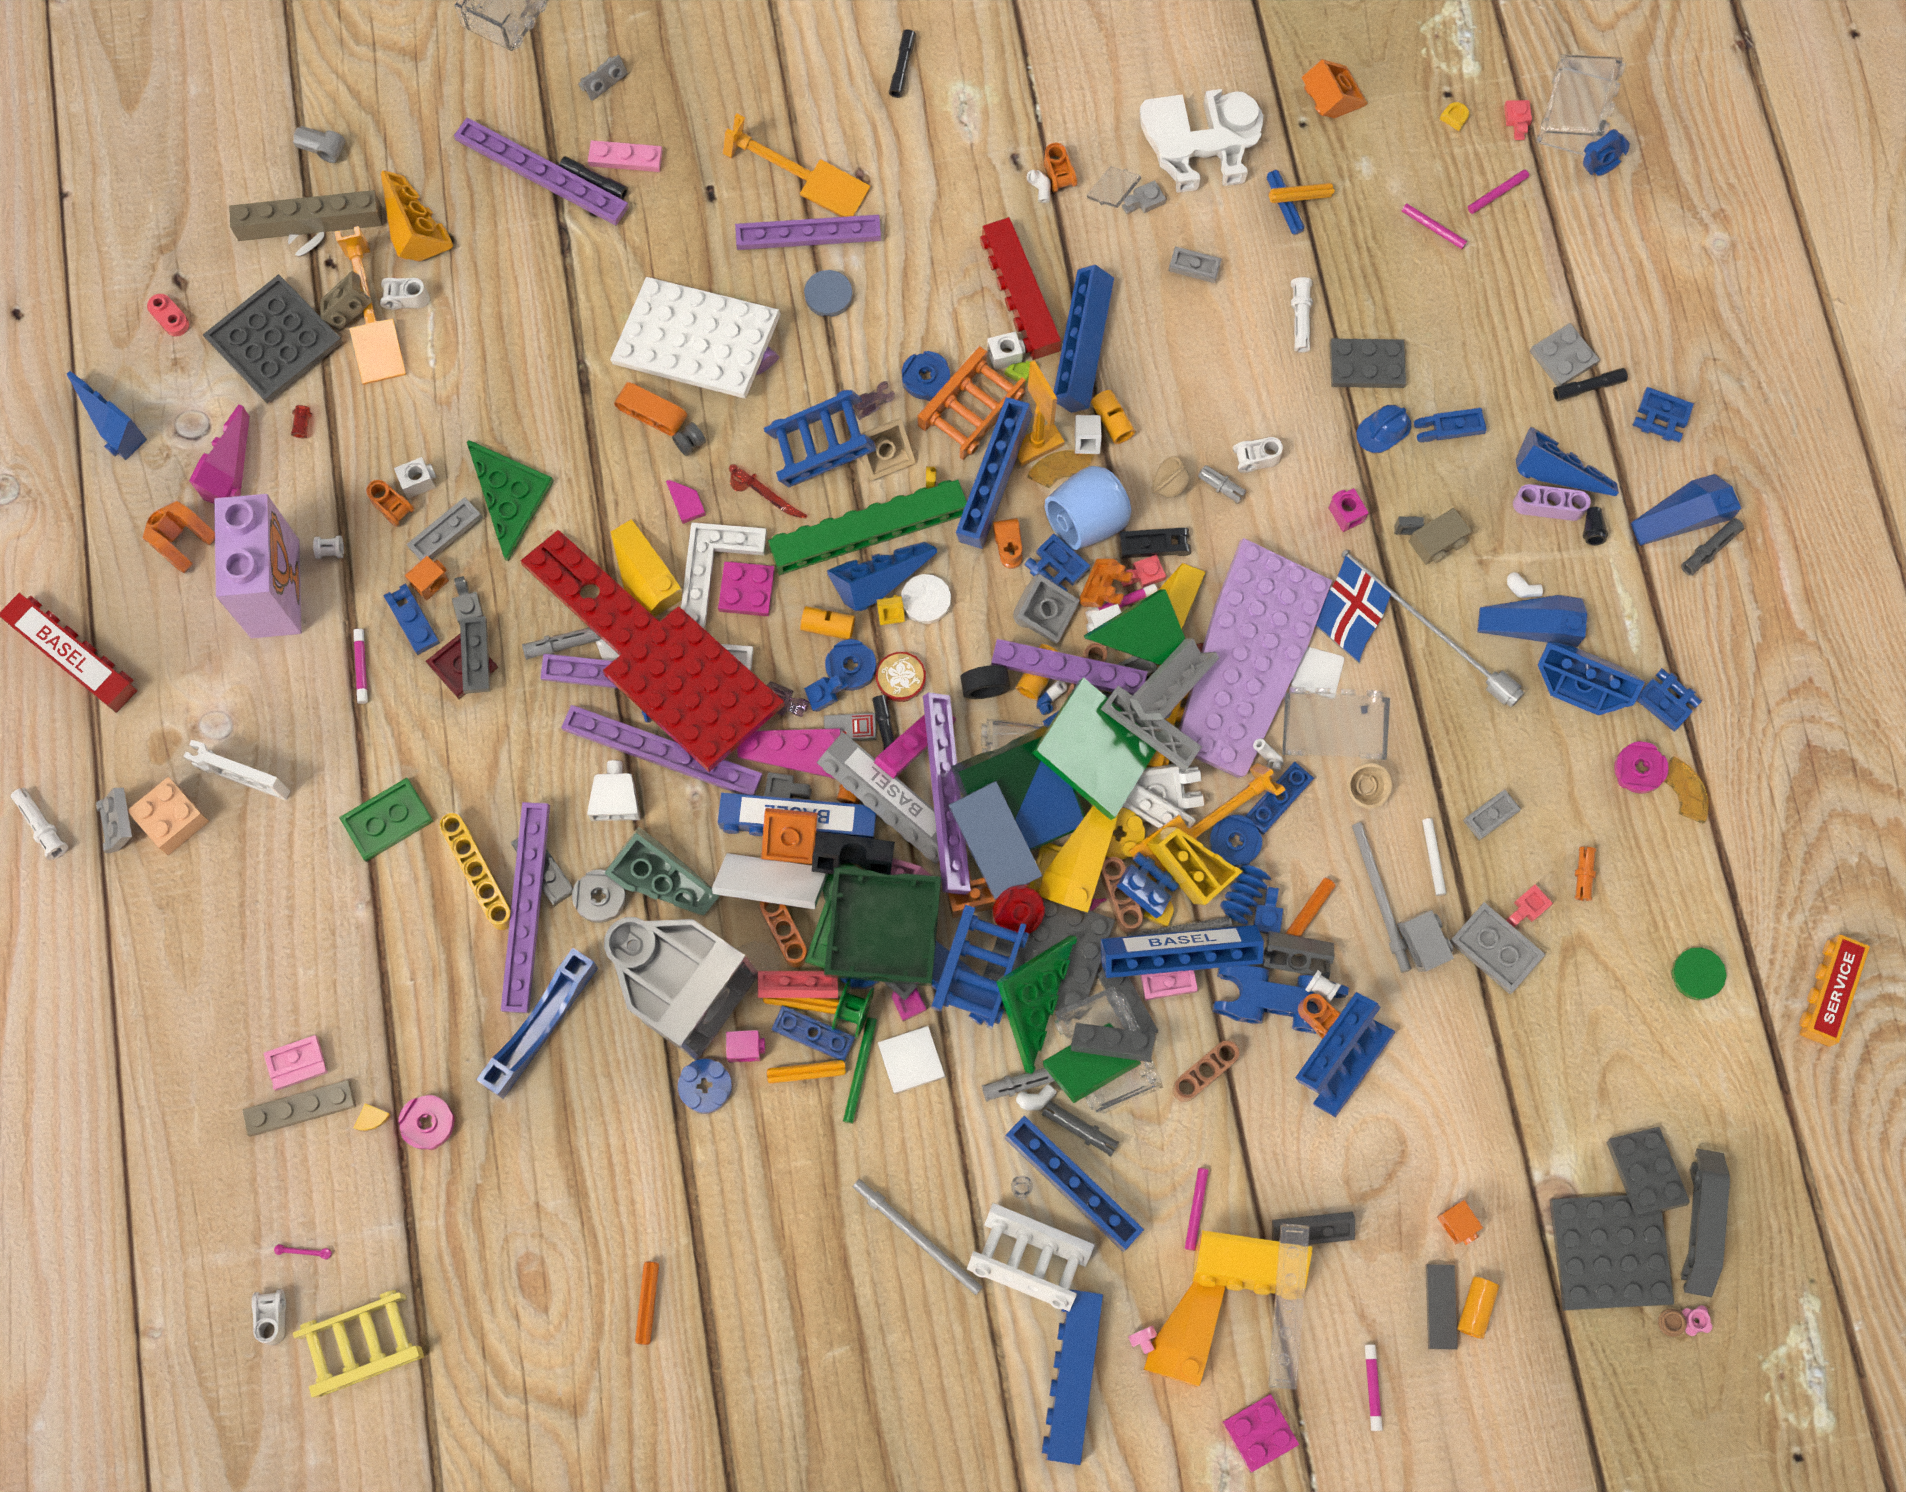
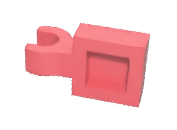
M1507 100L1504 105L1506 126L1514 127L1515 140H1525L1524 133L1528 132V126H1530L1532 121L1530 100Z
M1157 555L1134 562L1133 569L1126 570V572L1133 573L1131 581L1129 583L1121 582L1123 587H1127L1140 582L1141 587L1144 588L1164 581L1166 574Z
M1535 884L1514 902L1519 909L1506 921L1513 927L1525 917L1533 922L1553 903Z

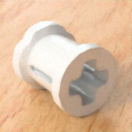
M336 536L332 539L314 537L313 550L315 558L321 559L322 556L343 558L344 544L342 536Z
M1318 970L1305 990L1321 995L1330 1003L1341 984L1338 982L1334 984L1323 977L1321 971Z

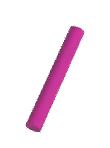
M1523 169L1468 205V211L1474 214L1529 178L1528 171Z
M1407 203L1403 207L1401 212L1455 246L1463 249L1467 241L1414 207Z
M1198 1168L1184 1249L1195 1251L1205 1196L1209 1170L1204 1168Z

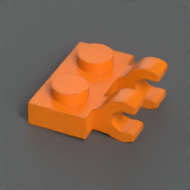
M1096 559L1080 595L1079 603L1083 607L1101 608L1104 601L1120 605L1124 595L1115 593L1116 588L1111 587L1112 582L1116 579L1129 583L1133 573L1124 571L1125 566L1120 565L1115 559Z

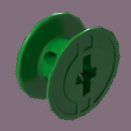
M849 979L840 997L832 1023V1030L834 1031L840 1019L857 1024L855 1038H858L866 1021L875 989L874 987L870 989L866 999L849 994L851 988V980Z

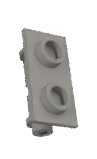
M619 55L613 58L609 57L606 62L597 68L596 72L592 71L586 77H582L578 85L582 91L586 90L590 100L593 101L626 76L628 72Z

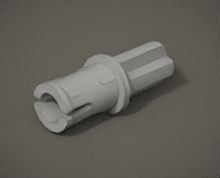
M1205 465L1198 475L1200 479L1217 489V493H1223L1237 504L1242 498L1233 492L1236 491L1242 496L1246 493L1245 489L1228 479L1229 476L1226 475L1224 477L1208 465Z

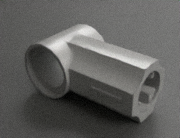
M301 126L297 127L294 133L293 143L295 147L316 153L321 159L329 163H335L346 140L334 131L328 130L323 133Z

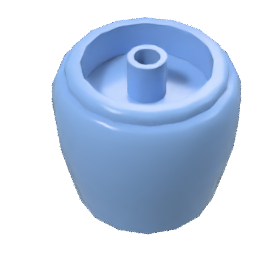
M1088 466L1078 471L1045 499V512L1057 537L1073 550L1099 543L1116 535L1128 525L1131 517L1130 500L1123 485L1111 471L1099 466Z

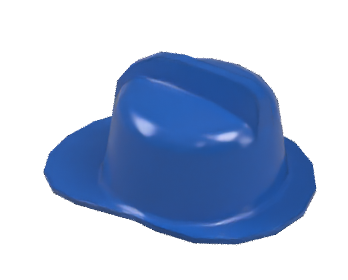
M1386 405L1359 424L1356 432L1357 441L1366 451L1372 453L1384 452L1403 440L1410 433L1411 420L1404 407Z

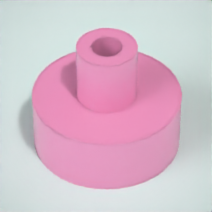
M1150 1326L1129 1336L1128 1339L1132 1347L1140 1344L1144 1354L1155 1350L1150 1339L1156 1337L1157 1334L1154 1327Z

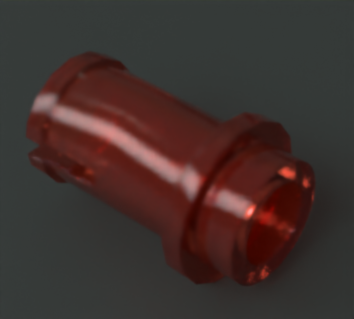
M296 405L295 409L292 410L294 420L291 436L302 439L307 438L308 423L312 413L309 407Z

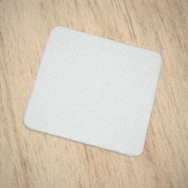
M1307 646L1292 678V687L1331 698L1334 697L1344 657Z

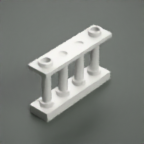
M993 1203L984 1225L991 1228L982 1254L973 1251L967 1270L972 1271L979 1277L989 1278L1050 1303L1057 1309L1070 1311L1077 1293L1069 1290L1078 1264L1086 1267L1095 1244ZM1001 1233L1017 1239L1007 1265L992 1259ZM1027 1244L1042 1249L1033 1275L1017 1269ZM1052 1254L1068 1260L1059 1286L1043 1280Z

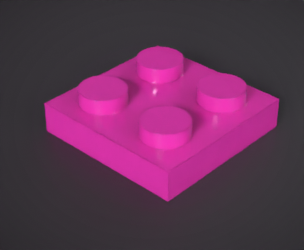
M724 561L718 605L719 612L769 617L775 572L774 566Z
M1271 1394L1222 1422L1250 1473L1299 1445Z

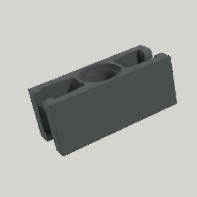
M1269 931L1267 937L1268 944L1264 950V967L1314 976L1319 970L1323 977L1329 979L1331 973L1330 964H1333L1335 957L1334 943Z

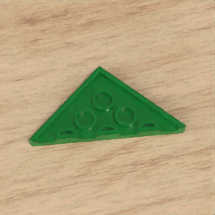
M468 440L467 445L503 557L506 561H509L554 480L548 475Z
M1166 589L1156 591L1084 635L1087 640L1158 665H1162L1185 640Z
M1070 935L996 981L1026 1073L1032 1074L1035 1071L1034 1063L1038 1051L1042 1050L1047 1031L1045 1029L1050 1015L1053 1016L1059 998L1057 992L1061 980L1065 979L1071 961L1068 958L1073 944L1076 945L1077 942L1076 936Z

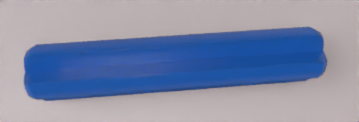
M1278 170L1270 171L1267 174V180L1271 189L1286 187ZM1279 202V207L1291 233L1296 235L1303 232L1304 224L1294 202Z

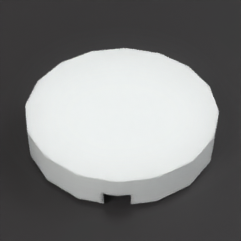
M929 574L918 575L910 579L905 584L901 594L904 613L911 620L922 622V624H931L942 619L947 614L951 603V594L947 584L942 579Z

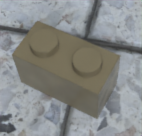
M1452 508L1413 532L1409 543L1425 565L1432 561L1437 563L1448 555L1447 552L1451 549L1459 550L1468 543L1467 538L1471 530L1455 508Z

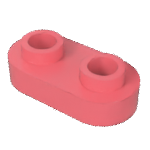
M156 294L148 300V311L169 335L181 336L187 332L189 328L187 317L167 295Z

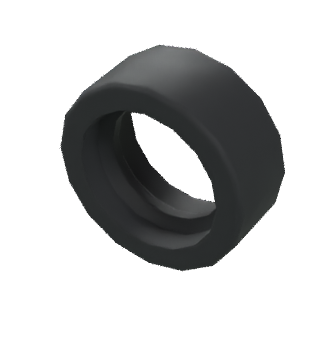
M1004 666L977 667L964 672L960 676L963 696L968 699L992 698L1002 695L1011 689L1008 670Z

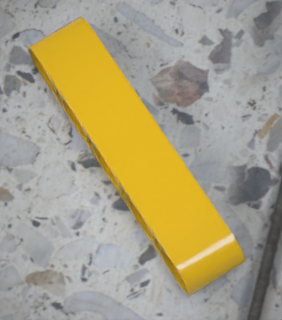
M448 813L444 815L439 825L441 832L487 919L498 930L508 929L511 908L471 832L458 814ZM452 823H459L458 830L448 832V828ZM471 845V849L467 854H460L462 846ZM475 867H483V871L479 876H471V872ZM490 888L495 890L491 898H483L484 891ZM506 911V917L502 921L494 920L496 913Z

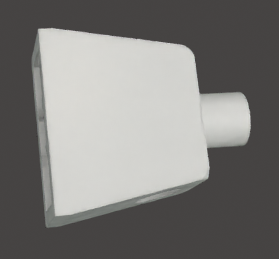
M617 760L608 761L607 774H597L594 776L588 806V816L591 821L640 820L635 782L632 774H622L623 762Z

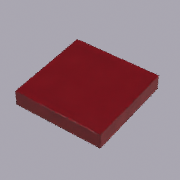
M460 633L425 661L458 700L466 695L463 691ZM489 657V668L491 674L496 669H498V666Z

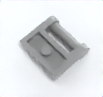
M113 788L103 800L96 802L97 811L101 814L105 839L103 850L105 853L119 851L132 837L124 788Z

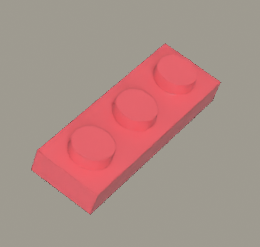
M758 971V998H838V979L826 977L824 971Z

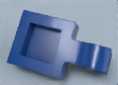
M836 675L831 679L823 677L804 689L812 710L819 712L838 701L836 693L850 685L846 676L840 678L839 675Z
M1268 887L1266 889L1264 905L1258 904L1256 907L1254 925H1257L1260 933L1268 934L1269 931L1280 933L1283 908L1276 907L1279 888Z

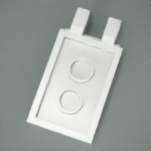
M191 740L189 745L194 749H198L197 753L199 754L192 756L189 752H185L184 757L191 761L194 767L207 773L214 772L221 777L287 800L290 790L277 777L218 756L211 750H208L204 743Z
M1176 764L1146 768L1137 784L1182 811H1187V808L1204 806L1201 791L1187 793L1184 791V784L1201 781V773L1198 770V766L1188 767L1186 771Z

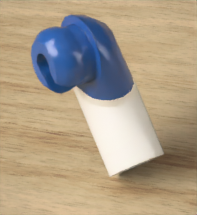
M1058 680L1038 699L1036 707L1042 715H1047L1053 711L1051 703L1067 690L1065 682Z

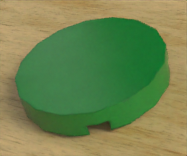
M1701 947L1690 948L1679 954L1673 962L1671 971L1672 979L1674 978L1678 991L1687 998L1697 1001L1709 999L1718 994L1724 987L1727 976L1725 965L1720 957L1711 950Z

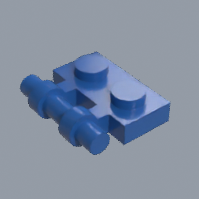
M1647 387L1637 412L1645 414L1646 418L1635 417L1632 426L1640 428L1641 432L1646 434L1651 432L1662 436L1663 440L1680 442L1683 433L1675 431V427H1686L1694 403ZM1654 419L1667 422V426L1664 427L1653 423Z
M1054 533L1036 551V554L1042 559L1037 563L1030 557L1024 564L1031 570L1030 574L1032 576L1040 574L1066 592L1068 590L1061 585L1065 580L1073 586L1090 570V565ZM1048 565L1058 573L1055 577H1052L1045 570Z
M1661 668L1655 676L1663 683L1660 684L1655 679H1652L1640 692L1636 701L1675 732L1693 712L1685 704L1688 702L1696 708L1702 700L1694 695L1696 693L1691 688L1687 689L1677 681V676L1673 673L1669 674ZM1670 687L1674 692L1681 696L1680 699L1676 698L1667 689Z
M1137 852L1133 857V861L1139 867L1136 868L1133 864L1128 866L1117 887L1153 917L1158 918L1163 914L1172 897L1164 890L1165 887L1174 892L1179 884L1172 879L1173 876L1169 872H1163L1158 868L1152 858L1149 856L1145 857L1140 852ZM1147 873L1157 879L1156 883L1146 876Z

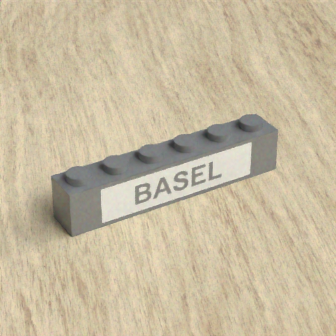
M842 732L817 761V764L826 773L839 781L846 790L860 799L866 807L880 816L886 824L900 833L906 841L920 850L926 858L936 864L939 861L934 809L897 777L893 779L874 763L875 759Z

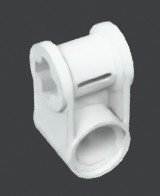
M385 278L381 281L383 298L380 300V305L385 309H419L429 303V293L423 282L418 278Z
M1275 437L1243 441L1233 446V451L1238 457L1239 465L1237 468L1240 473H1248L1257 469L1276 466L1280 461L1283 450L1281 441ZM1265 450H1274L1276 454L1269 455L1265 452Z
M283 1289L277 1290L276 1293L260 1294L255 1292L252 1295L254 1337L267 1345L279 1344L285 1337L286 1298ZM273 1324L275 1328L274 1334L266 1339L264 1331L267 1326Z

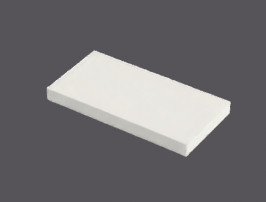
M727 853L712 886L713 894L815 909L828 874L811 872L812 866L764 860Z

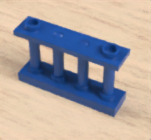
M853 390L841 391L831 399L785 419L774 420L771 425L764 427L765 433L774 439L778 438L785 466L784 469L776 472L779 482L789 488L876 451L874 441L865 434L862 435L860 433L853 405L862 402L858 394ZM844 410L851 438L849 441L839 444L831 415ZM822 420L829 447L826 451L817 454L809 424ZM800 429L807 457L805 460L795 463L787 434Z
M965 905L931 1009L941 1012L943 1006L948 1007L951 1005L990 1018L987 1028L992 1029L994 1023L1000 1024L1004 1009L999 1008L1002 998L997 982L962 970L961 966L957 965L960 955L965 957L967 954L1006 967L1005 976L1012 970L1019 947H1025L1029 933L1024 932L1026 925L1022 923L1018 932L980 920L978 916L974 915L975 908ZM976 929L1015 942L1010 957L969 944L970 941L965 940L968 930L974 931ZM958 979L998 993L994 1007L991 1008L952 995L953 992L948 991L951 981L957 982Z
M1358 992L1351 998L1295 1077L1298 1083L1319 1094L1313 1105L1335 1118L1395 1034L1393 1029L1373 1019L1380 1010L1379 1004Z

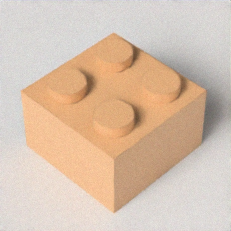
M169 776L128 809V813L157 847L167 855H170L210 822Z

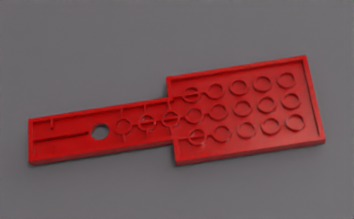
M557 530L520 560L525 569L620 655L603 669L604 675L708 772L714 769L785 706L784 701L683 609L679 606L676 607L659 622L561 531ZM586 585H596L600 590L599 595L594 599L590 597L582 598L580 592Z

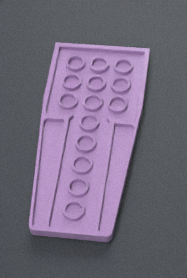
M1245 538L1240 540L1216 601L1201 653L1216 652L1219 659L1190 690L1179 726L1181 732L1202 746L1195 757L1196 759L1237 778L1245 776L1249 771L1257 754L1253 744L1257 739H1264L1307 649L1332 580Z

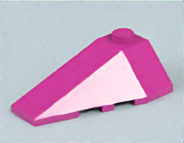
M238 404L225 422L221 438L215 437L211 442L213 446L209 454L203 453L189 480L204 501L215 504L214 498L241 496L250 419L249 414L242 405Z

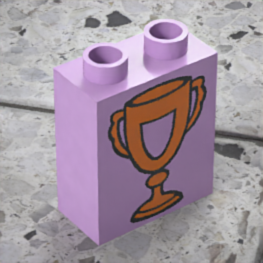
M268 494L214 498L217 599L250 638L302 634L300 548L298 537Z

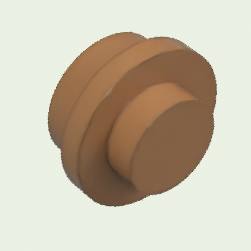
M1666 1309L1658 1317V1326L1665 1335L1676 1337L1685 1331L1687 1321L1679 1310Z

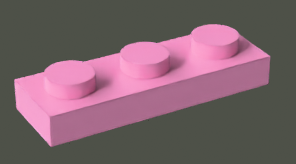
M591 140L588 164L591 167L660 172L663 150L662 146Z

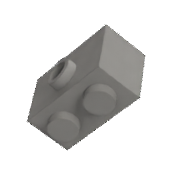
M1432 910L1421 912L1397 924L1418 972H1426L1454 959L1452 955L1454 951L1450 940L1444 937L1441 931L1442 922L1436 913L1434 914Z

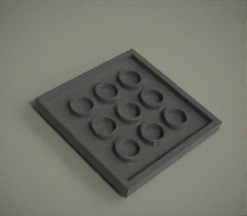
M279 274L203 334L210 345L266 403H269L343 343L335 331L321 319Z
M1042 897L1043 905L1045 906L1043 920L1037 929L1028 935L1025 947H1019L1011 972L1070 935L1076 936L1077 942L1076 945L1073 944L1068 958L1071 961L1065 979L1061 980L1057 992L1059 998L1055 1010L1081 1019L1101 962V939L1109 938L1115 919L1090 910L1087 913ZM997 937L992 952L1010 957L1015 942ZM988 962L983 977L997 981L1004 976L1006 967Z
M1627 1195L1549 1200L1563 1311L1674 1305L1662 1212L1636 1218Z

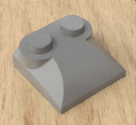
M1038 574L1026 586L1014 609L1013 618L1020 627L1030 628L1057 644L1080 600Z

